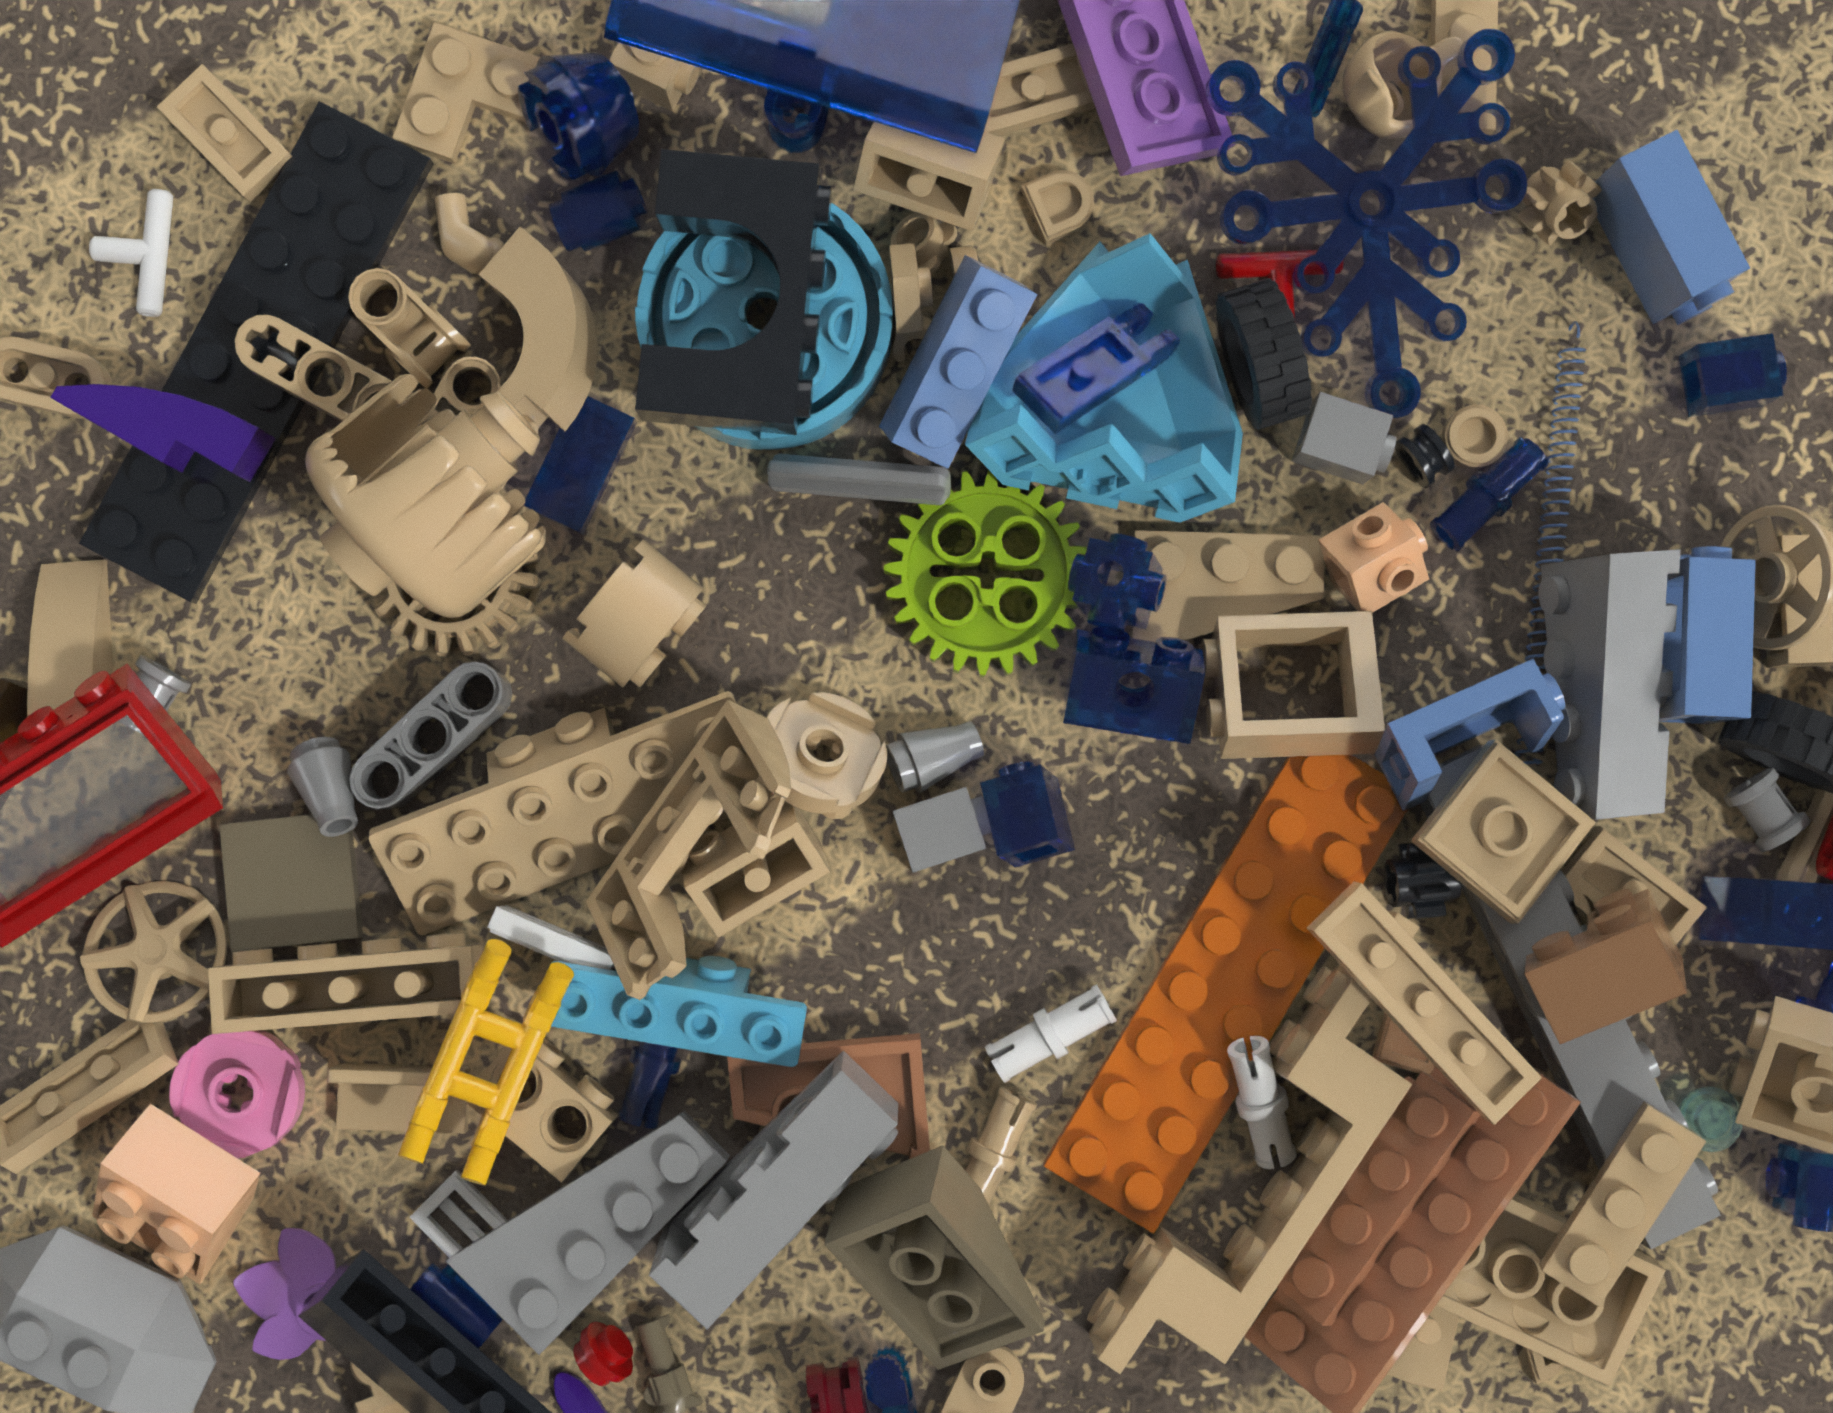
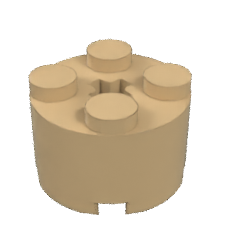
M644 539L634 549L644 557L637 566L633 565L630 561L627 563L623 561L578 616L577 620L587 627L583 633L580 634L572 628L562 638V640L622 688L629 680L640 688L666 656L664 652L657 648L661 640L670 629L679 637H682L706 607L697 598L704 588Z

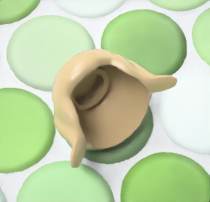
M1392 30L1377 34L1366 40L1346 65L1342 83L1347 105L1358 122L1370 133L1387 140H1397L1416 132L1426 123L1431 107L1440 93L1441 73L1445 66L1462 51V40L1451 36L1434 45L1427 46L1410 35ZM1389 81H1394L1396 83V85L1402 90V96L1398 89Z

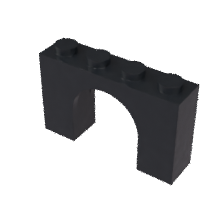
M661 149L655 215L661 230L731 237L753 245L774 265L780 277V294L776 309L767 325L756 336L739 346L724 350H702L642 344L635 410L642 421L797 435L798 418H810L813 399V379L802 378L805 353H817L820 323L819 314H809L811 289H823L826 250L815 249L817 225L829 226L832 201V186L821 185L818 163Z

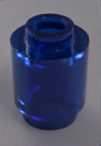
M617 170L561 192L560 200L549 204L553 223L568 252L580 247L587 252L640 231L641 224L638 217L648 213L635 179L630 178L623 181Z
M433 1262L410 1288L411 1291L478 1349L503 1320L449 1264L442 1270Z

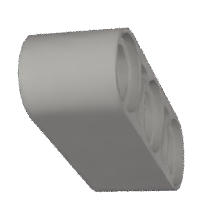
M475 661L463 663L453 669L354 764L349 780L351 791L356 799L367 807L387 810L402 808L410 803L504 715L512 699L511 684L505 674L492 666ZM486 675L493 684L494 693L492 700L484 708L473 710L466 702V686L475 677ZM438 719L446 728V741L439 751L428 754L420 746L419 733L425 723ZM385 763H390L398 772L399 784L391 796L383 799L375 792L372 779L378 767Z

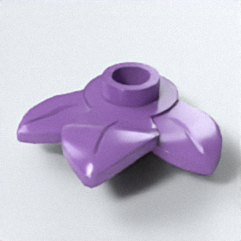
M285 1228L281 1231L278 1242L279 1261L274 1260L253 1266L238 1275L233 1281V1285L244 1303L255 1314L265 1320L255 1336L252 1347L253 1351L278 1360L292 1359L300 1356L316 1339L326 1341L299 1318L298 1315L336 1271L335 1256L324 1240L300 1228Z

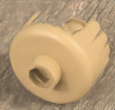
M404 374L385 386L333 430L315 439L308 447L305 457L308 477L325 505L337 519V522L320 536V540L336 564L368 594L377 596L394 581L406 593L430 611L449 618L460 617L474 609L538 553L545 544L546 528L541 526L536 529L539 522L538 514L533 509H529L521 515H517L524 507L526 501L522 493L518 489H512L504 495L499 493L507 481L519 471L514 461L525 451L529 455L534 456L541 439L524 416L500 392L481 396L480 400L484 406L474 415L464 409L456 416L450 409H444L420 424L421 420L436 404L437 398L426 388L418 389L412 393L418 385V380L412 374Z

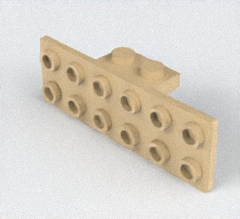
M729 691L723 692L615 734L605 707L591 713L576 712L561 719L555 727L532 736L516 735L501 742L495 750L487 752V784L371 828L369 830V842L416 932L419 935H427L494 909L496 906H502L613 863L727 699L737 704L733 693ZM724 809L714 823L728 818Z

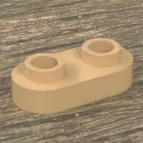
M9 336L0 338V398L7 402L83 419V416L50 398L57 386H72L74 380L83 376L88 378L89 384L112 385L111 376L105 366L85 353L20 337ZM25 362L28 366L26 378L21 382L13 383L10 377L11 369L15 364Z
M1002 1346L962 1361L938 1413H1012L1024 1387L1023 1368L1017 1355L1008 1347ZM988 1370H997L1004 1376L1003 1384L995 1390L986 1389L980 1383L982 1374Z

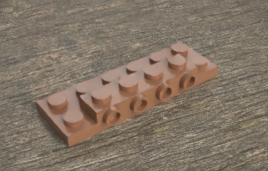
M1434 1067L1430 1074L1421 1072L1416 1080L1410 1076L1405 1077L1404 1079L1412 1083V1086L1277 1286L1278 1289L1245 1334L1244 1337L1332 1413H1359L1581 1103V1101L1537 1069L1535 1070L1542 1078L1495 1125L1486 1121L1436 1067Z

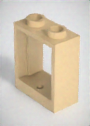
M1372 611L1217 617L1212 638L1202 640L1201 660L1204 678L1214 677L1216 699L1207 700L1206 721L1208 736L1219 737L1221 759L1375 753L1385 731ZM1337 645L1344 717L1243 721L1237 648Z

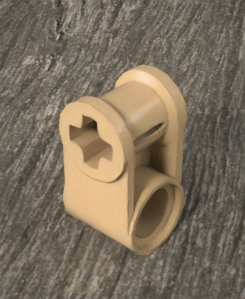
M379 268L366 270L358 275L351 284L348 298L350 308L356 317L387 346L385 350L410 374L414 375L424 388L428 389L433 384L431 376L457 350L465 352L471 346L433 306H427L398 276L389 270ZM385 289L397 291V305L391 313L382 317L370 315L369 305L374 294Z

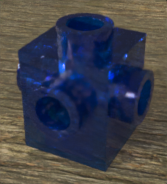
M1113 533L1110 536L1109 542L1090 537L1086 554L1078 553L1069 574L1068 590L1074 592L1072 600L1085 615H1088L1086 620L1088 623L1117 632H1124L1126 625L1146 630L1151 611L1158 612L1161 606L1167 582V576L1162 574L1163 568L1154 553L1147 551L1148 543L1135 537ZM1111 569L1124 572L1122 580L1117 585L1106 586Z

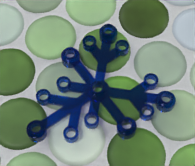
M1497 29L1480 30L1464 41L1457 57L1459 70L1439 95L1436 78L1441 70V60L1436 51L1427 46H1417L1403 55L1398 64V75L1401 81L1409 87L1413 129L1380 171L1368 170L1357 174L1315 140L1310 93L1314 88L1315 78L1308 65L1298 61L1290 62L1284 65L1274 76L1273 91L1276 97L1283 102L1284 114L1260 95L1261 83L1258 73L1250 64L1244 61L1230 60L1222 63L1212 72L1206 83V98L1212 109L1224 116L1242 115L1267 136L1252 139L1244 134H1235L1227 138L1217 151V162L1225 173L1238 176L1246 173L1256 165L1297 160L1338 193L1270 202L1260 192L1254 190L1241 191L1228 199L1223 205L1220 212V226L1228 239L1237 244L1246 245L1265 237L1271 228L1341 220L1317 252L1302 259L1294 269L1293 280L1296 287L1308 295L1324 292L1332 285L1336 268L1361 238L1364 264L1321 319L1306 324L1300 336L1304 352L1309 356L1321 358L1332 355L1341 344L1342 333L1368 301L1375 374L1372 375L1366 385L1365 399L1369 408L1394 415L1393 418H1401L1410 414L1417 407L1421 396V388L1416 376L1409 370L1402 368L1395 298L1424 321L1426 334L1437 342H1448L1459 338L1465 331L1467 319L1462 308L1453 303H1444L1391 260L1388 235L1417 257L1419 270L1424 276L1430 279H1441L1453 274L1460 264V252L1457 246L1449 240L1437 239L1405 212L1475 203L1485 212L1501 213L1517 206L1523 200L1527 191V177L1524 170L1519 164L1509 159L1493 160L1481 166L1473 177L1402 185L1434 143L1472 139L1478 144L1488 145L1502 139L1507 134L1510 128V116L1507 110L1497 103L1484 104L1473 112L1458 113L1479 85H1488L1499 80L1513 66L1515 59L1513 43L1505 33ZM1475 49H1484L1490 54L1492 63L1489 70L1483 71L1474 65L1472 57ZM1419 56L1427 61L1429 73L1426 78H1417L1411 73L1409 63L1412 57ZM1296 72L1303 78L1304 88L1301 93L1292 94L1285 89L1283 85L1285 73ZM1231 79L1239 84L1241 97L1238 101L1229 102L1221 96L1220 84L1222 81ZM1482 113H1490L1497 119L1498 129L1494 135H1487L1480 129L1479 118ZM1241 144L1246 148L1248 161L1244 166H1234L1229 162L1227 158L1229 145ZM1490 176L1499 178L1504 185V193L1498 200L1489 197L1486 193L1485 184ZM1364 192L1374 193L1379 199L1380 207L1375 215L1364 213L1360 207V198ZM1245 207L1253 212L1255 224L1251 230L1244 231L1236 226L1234 214L1238 208ZM1434 248H1441L1448 255V265L1443 271H1437L1430 265L1429 255ZM1309 263L1318 264L1324 271V280L1318 287L1310 286L1304 279V269ZM1441 311L1449 312L1455 321L1454 329L1448 335L1439 332L1435 324L1436 317ZM1317 326L1326 328L1331 335L1330 345L1325 350H1318L1311 343V333ZM1387 381L1395 383L1400 391L1399 400L1392 406L1383 403L1379 394L1381 386Z

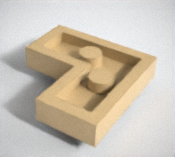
M434 22L392 139L418 152L455 164L476 106L535 126L555 66L550 60Z

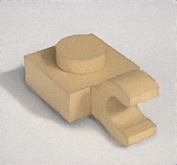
M915 243L889 245L895 314L892 350L897 362L905 361V344L912 339H923L932 321L921 314L922 306H933L930 267H917Z

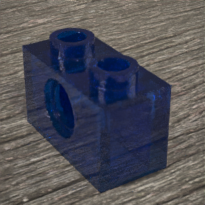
M1100 626L1093 628L1092 631L1077 629L1064 696L1063 723L1191 744L1205 678L1203 650L1195 649L1191 643L1174 637H1160L1155 642L1130 638V635L1125 631L1113 627ZM1131 672L1145 674L1151 679L1145 686L1136 689L1127 688L1118 681L1122 676Z

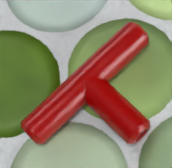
M1340 249L1223 253L1216 257V275L1220 279L1271 278L1272 281L1278 284L1280 291L1283 292L1295 318L1293 276L1340 274L1343 270L1344 258L1343 252Z

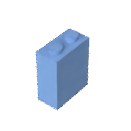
M1678 130L1619 158L1595 181L1602 189L1596 197L1592 198L1597 206V219L1652 324L1672 315L1676 324L1680 325L1713 307V304L1735 292L1730 282L1750 269V266Z

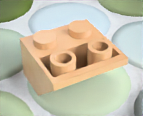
M150 1103L100 1163L92 1217L97 1219L100 1229L113 1240L123 1244H128L132 1241L151 1253L154 1263L165 1273L176 1278L187 1276L200 1285L251 1204L260 1172Z

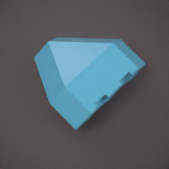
M1150 233L1110 252L1099 241L1016 335L968 429L965 442L970 451L1002 485L1029 490L1030 482L1068 489L1066 499L1113 509L1118 508L1120 500L1156 508V518L1179 523L1235 502L1243 432L1188 260L1175 265Z

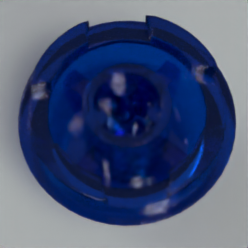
M601 53L545 55L539 58L535 68L524 72L529 81L518 85V96L525 121L530 132L538 128L541 129L544 137L557 153V155L547 161L563 178L573 181L585 174L595 177L600 176L637 137L639 120L631 88L613 63Z

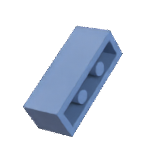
M967 255L964 256L879 425L892 443L947 469L949 468L1037 294L1007 275Z

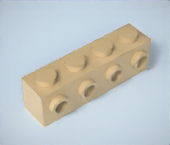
M463 932L426 936L427 948L402 950L401 938L361 941L362 953L337 955V943L298 946V959L273 961L272 949L232 952L233 964L208 968L212 1034L455 1014L464 987L475 963L480 958L485 943L466 945V934Z

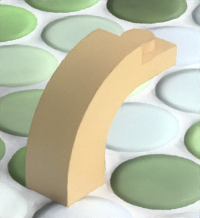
M519 227L478 274L503 301L518 312L523 326V347L520 359L510 377L497 392H500L513 404L537 434L539 427L547 418L566 432L584 405L595 375L598 350L596 325L589 303L577 283L547 248L523 228Z

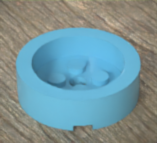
M831 203L829 226L817 225L815 249L826 250L823 289H811L809 314L820 315L817 353H805L802 378L813 379V399L810 418H798L797 435L694 426L712 438L730 445L755 450H781L805 445L827 436L848 422L866 404L878 386L887 366L892 344L893 312L890 283L881 257L870 238L847 213L835 204ZM664 231L655 242L642 269L644 273L639 287L637 307H635V322L640 348L642 344L702 350H724L749 341L761 331V329L748 324L747 311L749 306L760 298H771L777 302L779 300L780 277L774 265L759 249L736 238Z

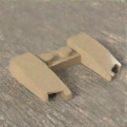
M728 699L586 900L626 994L638 1000L644 998L650 987L665 976L673 978L687 966L684 930L668 882L672 876L678 874L683 869L688 860L689 852L708 825L713 824L720 817L724 809L748 854L763 860L772 841L770 836L784 801L788 798L791 791L789 763L783 746L769 719Z

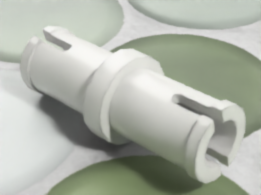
M1096 984L1087 992L1047 1013L1045 1008L1033 1014L1034 1021L993 1044L989 1043L985 1046L988 1056L993 1058L991 1062L1003 1082L1006 1083L1013 1076L1053 1054L1057 1059L1069 1053L1067 1049L1069 1045L1109 1023L1116 1022L1117 1019Z
M1250 1036L1254 1060L1250 1061L1244 1038L1237 1039L1228 1046L1227 1053L1232 1062L1240 1093L1235 1101L1239 1116L1247 1121L1255 1151V1161L1262 1168L1274 1169L1270 1145L1274 1144L1280 1166L1284 1167L1296 1158L1297 1153L1292 1143L1285 1115L1289 1105L1287 1093L1284 1087L1277 1084L1269 1052V1042L1262 1036Z

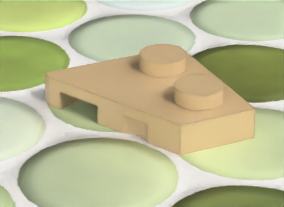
M1601 826L1596 828L1562 870L1574 893L1573 906L1582 924L1586 926L1587 914L1596 911L1594 904L1604 896L1622 889H1630L1633 895L1646 889L1649 890L1675 944L1681 940L1707 908Z

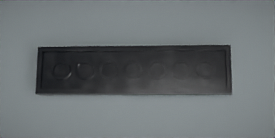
M320 101L291 152L292 157L283 166L162 389V392L181 395L220 408L241 418L276 438L250 482L196 451L183 472H180L132 445L79 542L80 545L194 604H197L305 404L304 401L256 376L241 362L235 349V337L238 329L246 320L256 315H271L335 348L354 313L350 308L348 298L351 284L364 271L378 268L434 164L429 157ZM273 332L268 339H262L257 336L252 342V346L259 353L257 362L262 363L268 355L280 359L292 369L284 378L288 381H293L297 362L310 349L301 346L299 358H296L285 352L276 340L279 333ZM326 363L315 366L310 372L308 384L311 391Z

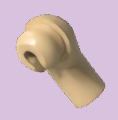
M447 193L435 197L434 202L443 253L449 260L471 274L478 275L503 247L504 243L497 237L487 239L485 235L470 227L466 196L464 194Z

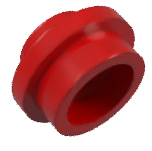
M594 1321L581 1331L580 1340L574 1345L573 1354L579 1369L591 1382L598 1386H606L610 1382H622L631 1375L633 1371V1347L621 1329L614 1325L607 1326L602 1322Z

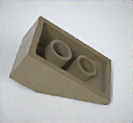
M943 1145L851 1183L837 1196L824 1245L938 1370L1044 1331L1045 1320L980 1187Z

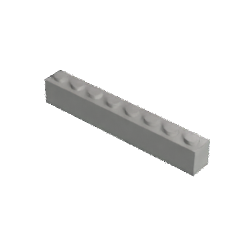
M1485 745L1475 746L1439 763L1443 772L1428 795V799L1420 803L1427 819ZM1561 870L1558 871L1519 924H1510L1462 884L1464 895L1557 1085L1581 1101L1572 1116L1598 1169L1600 1170L1644 1101L1688 1127L1677 1105L1671 1099L1664 1100L1654 1079L1660 1076L1658 1063L1651 1050L1643 1041L1636 1043L1626 1022V1019L1632 1016L1560 1045L1524 974L1526 956L1534 953L1531 947L1536 942L1560 931H1568L1571 937L1587 931L1585 924L1579 926L1569 906V903L1574 901V893ZM1700 1158L1694 1160L1641 1242L1645 1247L1653 1249L1721 1216L1712 1198L1713 1195L1718 1193L1717 1184L1710 1170Z

